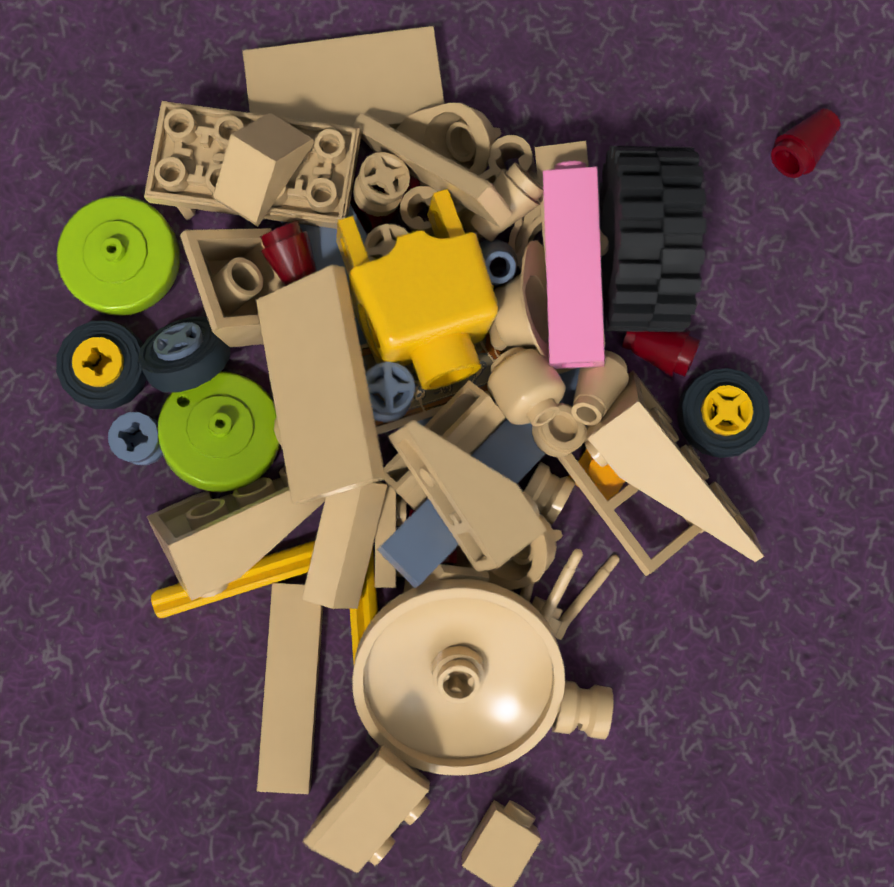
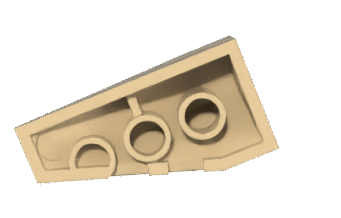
M631 371L628 374L629 381L627 386L602 417L600 423L593 426L587 425L588 440L585 442V446L590 455L601 467L609 464L621 479L754 562L763 558L764 555L759 541L752 528L717 482L711 485L706 483L705 480L709 478V475L699 460L700 457L691 445H684L679 448L676 444L679 437L670 424L672 419L636 373Z
M284 466L279 471L281 478L275 480L259 478L252 484L235 490L233 494L217 499H212L211 492L205 491L147 516V519L179 583L193 601L199 597L208 598L223 592L228 587V583L242 577L324 503L326 497L307 503L292 504L286 467Z

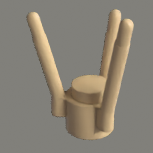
M575 549L572 552L547 600L545 601L535 596L532 605L548 622L557 639L562 640L569 624L620 561L618 555L610 556L561 617L560 615L563 610L557 607L583 556V552L580 549ZM534 583L521 588L520 596L529 603Z

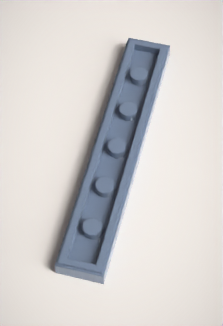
M580 368L558 374L566 387L564 397L559 403L573 406ZM506 420L471 456L517 484L546 453L541 451L536 445L532 435L531 423L515 425ZM428 498L377 550L416 588L459 544Z

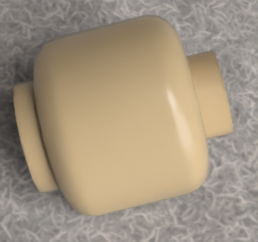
M515 347L504 352L493 362L487 388L511 424L524 425L531 423L532 426L538 427L546 424L558 414L560 410L558 404L564 397L566 387L554 367L550 365V361L546 356L541 355L536 349L526 350L524 347Z

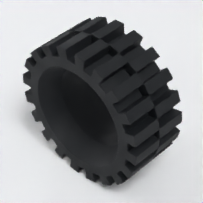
M611 146L610 150L607 151L606 163L603 164L602 169L603 182H600L599 229L608 238L609 242L607 253L601 256L604 331L683 332L691 323V314L695 313L697 307L695 294L700 293L702 278L699 273L700 265H704L705 249L702 248L703 234H706V218H703L706 192L705 189H701L704 174L702 166H698L699 154L694 152L693 147Z

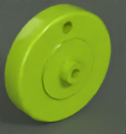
M108 196L86 204L68 220L58 241L57 265L66 287L85 305L108 315H131L152 307L170 290L179 270L180 248L173 229L154 207L133 197Z
M219 372L210 381L194 389L172 392L166 399L158 420V438L166 463L179 478L202 490L227 492L252 484L270 468L279 450L280 444L274 432V423L277 417L274 401L258 383L245 376L231 372Z

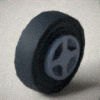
M188 317L174 321L151 335L140 349L138 362L152 387L162 392H182L194 389L210 381L221 372L230 359L231 348L212 332L208 317Z

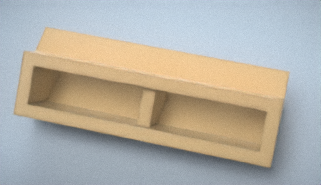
M468 381L424 427L471 456L506 420V417L487 393L471 381ZM398 453L383 468L385 479L383 480L416 511L428 497Z
M376 481L326 496L302 600L332 609H358L387 484Z

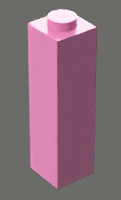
M567 161L556 164L554 166L555 170L543 171L550 365L554 369L604 367L597 167H586V163L580 161Z

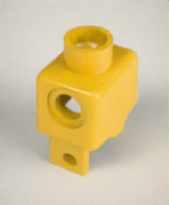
M448 189L433 193L427 216L435 237L429 236L422 230L399 236L391 252L375 261H369L354 217L340 219L337 223L336 242L349 275L348 286L353 312L376 363L388 361L402 366L413 363L424 390L438 389L457 383L481 369V364L473 344L482 341L486 337L498 313L497 300L476 233L465 234Z

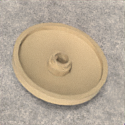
M439 580L420 585L399 595L382 608L371 620L361 637L355 655L352 678L353 696L358 715L371 737L380 746L384 745L406 764L435 774H479L503 767L517 760L536 746L546 735L559 713L561 700H563L565 689L564 665L559 644L550 625L541 613L520 595L499 585L481 580Z

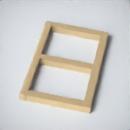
M572 453L564 457H557L645 576L655 571L697 534L705 531L685 519L690 526L650 559L614 511L616 507L639 489L629 484L607 501Z

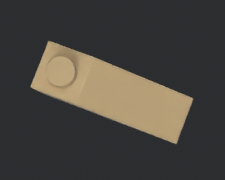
M414 420L388 436L477 572L498 568L547 531L539 519L540 512L535 501L527 493L522 492L516 483Z

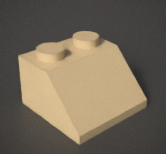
M271 228L185 230L180 234L212 332L230 348L264 344L256 300L285 287L261 252L265 247L260 236L270 232Z
M384 745L379 746L316 817L303 842L310 849L356 873L361 870L368 860L376 866L394 845L395 840L390 835L403 820L409 825L413 824L429 805L430 800L425 795L429 792L430 781L416 768L403 762Z

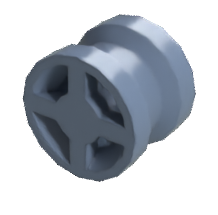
M382 362L370 368L366 373V380L374 419L386 423L397 421L407 413L411 406L415 392L413 376L407 368L394 362ZM379 393V395H380L382 398H384V400L380 399V397H379L378 395H373V394Z
M128 412L119 416L112 423L108 432V443L111 451L118 458L136 465H149L157 462L163 456L158 438L157 420L140 412ZM139 429L141 430L140 432H137L135 435H129L133 434L135 431H138Z

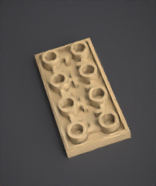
M433 26L243 50L250 113L261 115L271 113L276 117L351 127L361 113H367L396 130L403 119L414 112L444 104Z
M162 101L144 198L149 203L238 215L213 198V194L231 133L264 115ZM278 117L311 137L314 144L263 219L290 223L298 221L299 224L337 229L338 220L347 218L349 214L361 139L360 128Z
M330 265L256 300L292 504L307 503L385 479L345 267Z

